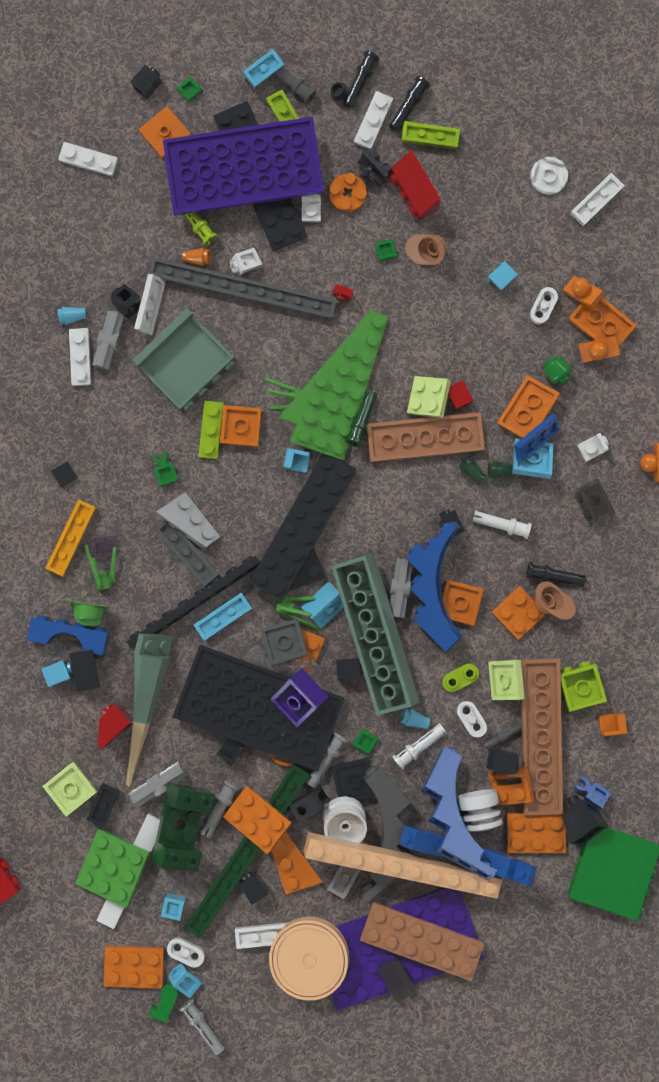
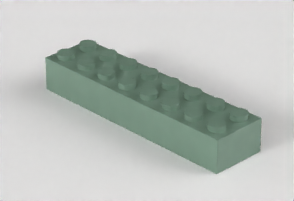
M375 554L365 555L332 566L376 716L411 707L419 703Z

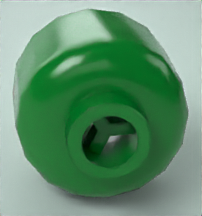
M555 356L544 364L543 373L551 384L564 385L571 379L569 376L572 373V368L564 358H557Z

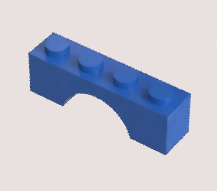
M38 615L37 618H31L27 641L50 644L57 635L70 633L80 640L83 651L93 650L94 654L106 655L110 632H105L106 628L94 626V629H89L78 622L74 626L69 625L68 620L57 618L56 622L49 621L48 616Z

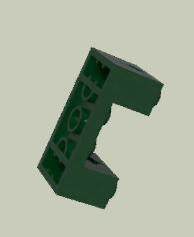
M168 783L151 858L152 861L161 868L198 872L202 852L194 847L201 813L211 814L215 798L214 793L201 787ZM182 819L183 826L180 829H176L175 823Z

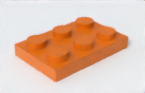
M603 297L593 309L581 303L567 319L592 340L617 335L619 346L637 326Z
M527 375L498 420L497 425L520 438L525 437L546 419L560 397V393Z
M249 786L244 788L223 816L266 854L272 851L293 823Z
M507 813V853H566V830L562 814L524 815L523 813Z
M106 945L103 986L162 989L164 947Z

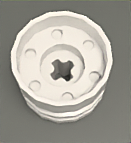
M496 789L479 790L456 796L459 810L468 811L467 814L461 816L462 820L466 822L464 825L468 831H486L503 824L501 817H495L500 815L501 811L491 809L492 806L499 803Z

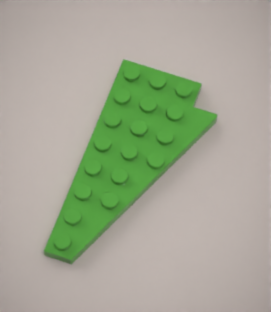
M370 310L281 413L279 419L295 424L290 443L338 458L342 461L345 459L349 446L345 440L350 435L351 424L356 420L363 401L388 316Z

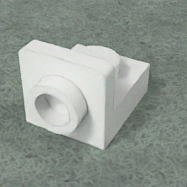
M321 195L302 196V222H321Z
M254 248L236 253L229 262L232 272L237 277H242L245 272L262 266V262Z
M601 433L577 445L585 462L609 450L607 447L609 446L608 440Z

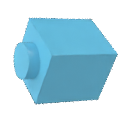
M62 660L41 669L48 687L73 678L72 666L70 662L67 663V660Z

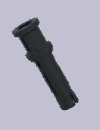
M364 52L362 63L357 67L358 73L343 102L344 106L354 109L366 80L372 76L375 63L380 59L373 52Z
M416 76L414 85L406 92L407 97L389 123L391 129L399 132L416 103L421 102L423 93L430 87V83L425 78Z
M529 562L527 566V579L532 577L542 579V582L551 580L584 587L586 582V575L551 569L549 565L540 566L533 564V562Z

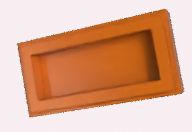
M573 276L562 289L566 295L592 309L604 296L603 290L591 285L586 278Z
M617 335L579 343L582 363L621 355Z
M659 443L653 445V454H645L640 461L641 468L644 471L654 472V483H659Z

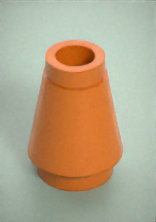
M205 247L183 251V263L204 267L210 265L211 251Z

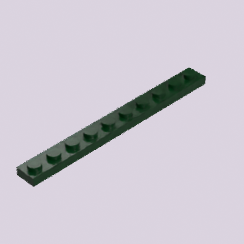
M294 763L268 803L284 814L310 774ZM246 836L184 927L199 938L202 937L260 850Z

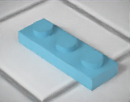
M241 592L195 623L194 627L205 641L253 608Z

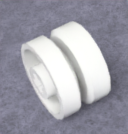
M347 796L337 797L330 801L324 809L325 836L360 843L365 838L367 832L365 809L359 801Z

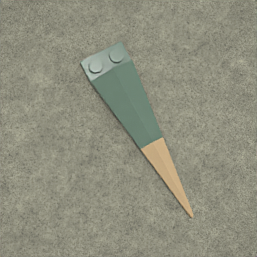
M139 633L134 651L133 726L126 786L129 788L171 658L169 652L173 637L169 635Z

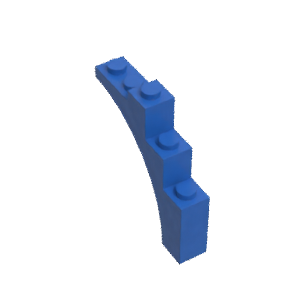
M456 521L445 523L440 529L441 533L437 537H432L427 542L428 547L425 544L414 545L409 550L410 555L406 558L422 574V576L419 574L412 581L413 585L410 587L415 595L424 603L415 611L417 615L413 619L445 652L450 650L463 637L446 611L440 585L441 566L445 551L451 539L461 528Z

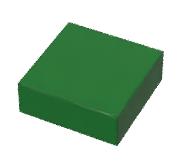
M191 76L176 87L188 103L203 92V89Z
M393 239L374 243L379 262L397 258Z
M362 728L352 745L369 755L379 738Z

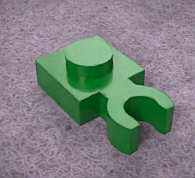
M165 450L163 451L164 458L161 460L157 458L156 453L153 454V459L159 464L154 470L160 487L179 481L173 462L167 463L168 453Z

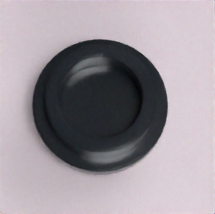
M342 82L334 83L330 89L331 97L335 101L344 100L349 92L347 85Z

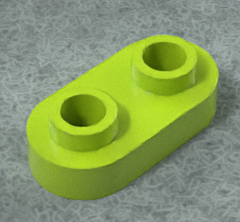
M464 664L447 673L442 680L443 687L449 692H455L473 683L479 676L478 668L473 664ZM467 670H472L473 675L471 677L466 676ZM450 679H455L456 684L454 686L449 685Z

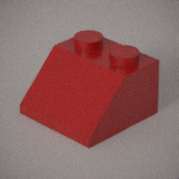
M120 703L109 705L101 712L103 716L99 718L98 748L100 750L107 747L133 723V717Z

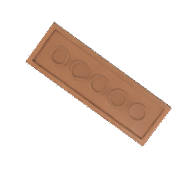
M481 412L443 416V418L429 417L367 424L370 462L485 450Z
M374 901L360 937V941L472 981L484 947L483 941Z

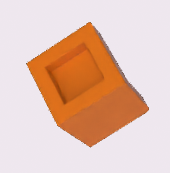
M617 713L599 716L600 733L602 736L627 734L625 714Z

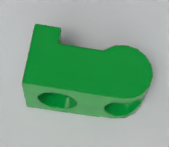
M171 982L164 984L161 989V999L158 1006L153 1004L148 1013V1016L164 1023L167 1022L179 994V990L173 987Z

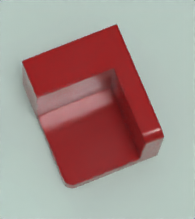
M463 380L450 386L448 394L453 402L452 407L454 411L473 402V398Z

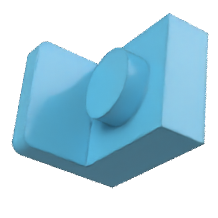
M181 962L172 969L168 976L173 987L189 998L202 984L201 979L187 970Z

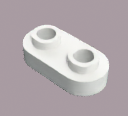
M546 287L540 291L530 311V319L533 323L543 324L547 321L558 299L556 290ZM544 296H550L551 300L546 301ZM537 312H541V313H542V317H541V318H538V317L536 316V313H537Z
M469 701L461 702L457 706V715L465 728L473 737L483 736L487 731V725L476 706ZM464 707H468L470 709V712L468 714L463 713ZM476 723L480 725L478 731L473 729V725Z
M173 938L167 946V952L170 957L190 967H199L204 961L205 953L203 949L183 938ZM179 944L181 946V950H175L174 945ZM192 953H197L199 958L193 959Z

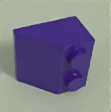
M301 669L270 700L298 727L329 696Z

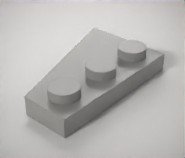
M186 492L154 514L169 522L171 527L174 529L176 527L188 539L203 549H206L220 538Z

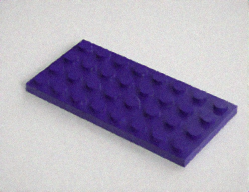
M313 116L163 140L174 216L324 193Z
M444 887L390 907L477 939L462 893L459 890ZM368 915L335 926L344 936L349 950V964L345 978L340 986L331 994L337 1011L446 972L360 941ZM482 952L479 961L484 959Z

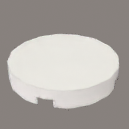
M545 157L538 160L534 164L530 175L533 187L538 192L547 195L556 194L561 191L568 181V171L564 166L565 164L555 157Z

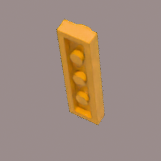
M78 499L45 569L62 577L65 576L97 509L96 507Z

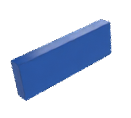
M551 414L514 445L518 461L523 462L559 432L556 415Z

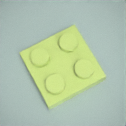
M415 376L407 413L443 418L451 381L444 378Z
M521 660L488 662L492 700L525 699Z
M75 761L42 786L66 817L98 792Z

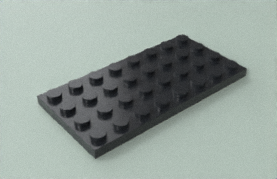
M199 645L172 718L319 771L344 697L323 690L329 697L305 721L296 727L270 700L290 677Z

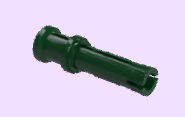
M372 390L365 391L357 418L351 424L352 429L345 442L353 447L362 446L361 441L368 429L366 424L377 397L376 392Z

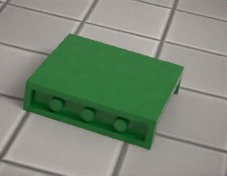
M610 827L606 828L582 845L567 896L637 921L638 917H641L643 914L644 905L642 904L644 898H647L649 895L650 886L648 885L650 879H653L655 876L656 868L654 866L656 860H659V844Z

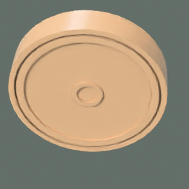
M311 916L300 917L287 923L276 935L269 953L270 970L278 986L287 994L301 1000H318L332 994L344 980L349 964V950L342 933L332 923L322 918Z

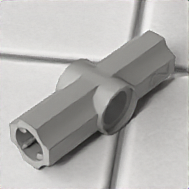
M108 311L103 330H100L98 334V347L93 366L109 370L114 351L117 350V342L120 341L119 334L125 317L123 314Z
M405 559L396 560L395 573L390 590L391 598L389 604L394 617L400 618L405 616L407 598L410 595V578L413 567Z
M178 761L166 770L158 772L147 779L146 783L132 790L129 793L130 799L138 808L151 798L161 795L167 791L168 783H177L187 776L184 768Z

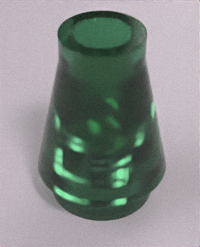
M468 456L458 466L461 473L478 484L486 478V475L474 458L471 459Z
M498 461L488 464V477L493 478V480L516 476V474H512L513 465Z

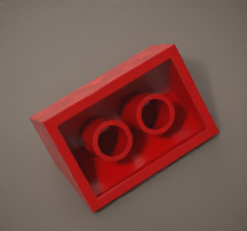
M411 150L391 168L390 179L394 186L398 185L400 188V197L404 202H408L410 206L408 209L412 217H417L418 221L438 211L441 198Z

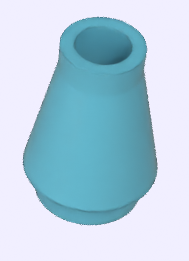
M62 307V309H57L60 324H65V326L86 319L84 307Z
M404 708L400 723L407 727L427 729L430 724V718L425 717L412 708Z

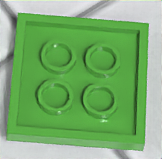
M98 829L75 884L128 908L151 852L109 832Z

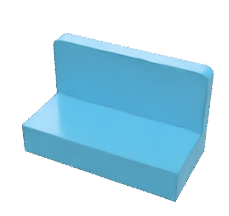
M272 49L243 71V79H247L255 89L284 67V63Z
M330 582L313 595L315 600H308L301 607L304 611L312 613L310 618L320 629L344 608L339 591Z

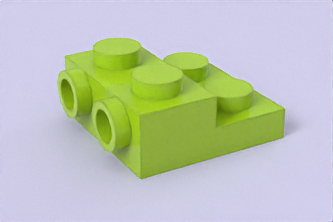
M590 661L579 663V668L572 669L571 666L560 669L561 692L564 695L569 712L607 701L597 665L594 663L590 664Z

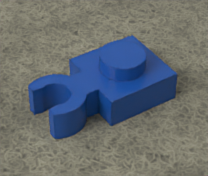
M581 777L579 781L583 783L584 787L576 785L574 790L578 793L586 794L584 800L592 802L597 809L601 810L611 792L596 782L590 785L587 778Z

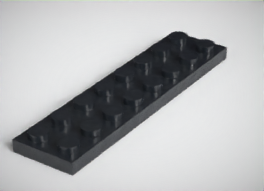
M248 101L213 115L219 131L258 125ZM291 198L252 204L273 252L307 237Z
M325 454L321 455L248 582L249 585L280 602L284 601L356 474V468L338 458Z

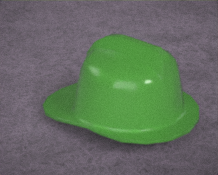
M63 599V601L73 604L75 619L85 626H99L104 610L109 609L107 606L88 605Z

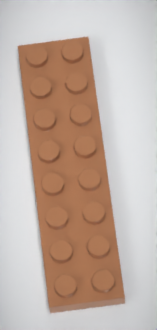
M560 658L520 659L525 698L521 699L522 767L528 768L534 797L533 802L523 803V814H562Z

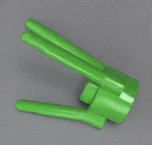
M267 377L265 378V381L291 391V393L267 390L271 394L290 397L289 403L302 390ZM288 405L271 406L270 410H283Z
M85 545L94 574L96 588L107 589L112 587L111 582L115 581L117 548H113L110 575H108L107 571L99 572L96 559L92 557L89 546Z
M286 596L283 602L278 601L276 613L292 620L298 618L291 615L293 613L311 617L312 613L294 609L295 603H292V601L315 600V597ZM298 618L299 623L319 630L318 626Z

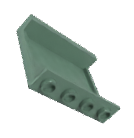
M186 308L132 361L182 412L184 409L186 411L194 405L193 401L198 396L200 398L204 396L208 391L207 387L211 383L216 384L222 378L221 374L225 370H231L235 365L234 361L236 358Z

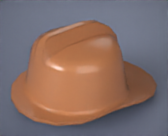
M418 234L411 236L407 240L405 251L415 264L435 265L443 261L449 244H446L444 239L438 235Z
M545 581L537 586L534 599L535 605L540 612L552 614L562 620L571 619L575 615L576 606L573 600L556 585Z

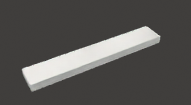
M148 813L133 844L151 852L155 845L160 819ZM106 899L96 921L114 929L125 907Z

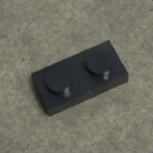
M102 783L87 820L105 827L121 790Z

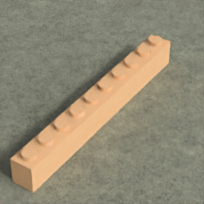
M308 832L304 847V855L307 859L497 899L502 883V878L498 875H495L494 878L488 881L456 863Z

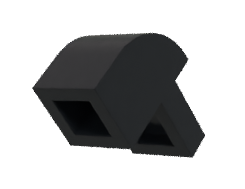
M488 748L486 768L516 774L520 753L509 752L505 749Z

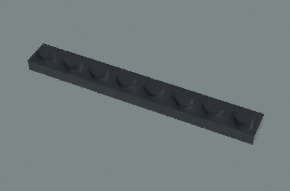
M256 556L247 557L242 561V565L237 568L232 567L226 572L227 575L221 579L220 577L210 582L209 587L199 589L194 593V597L181 601L178 604L179 607L173 611L171 609L162 614L161 619L151 621L143 631L133 633L130 639L126 641L129 647L135 650L139 633H161L258 567L260 563Z

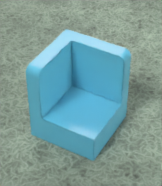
M504 261L488 276L486 281L488 283L492 281L502 290L509 283L511 284L518 274Z
M287 448L284 469L306 473L310 453Z
M167 893L161 917L180 921L186 897Z

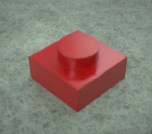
M335 284L333 295L339 301H351L354 290Z

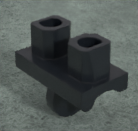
M365 150L357 162L362 170L360 177L363 180L368 177L381 187L390 175L392 167L388 163H384L382 166L378 163L380 154L376 150L370 152Z

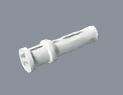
M475 510L474 516L477 517H473L472 522L505 530L509 535L515 534L523 536L526 540L528 539L532 523H521L514 518L507 520Z
M439 723L411 746L410 744L406 745L402 752L398 755H393L392 758L403 771L405 769L404 766L412 760H417L418 755L447 732Z

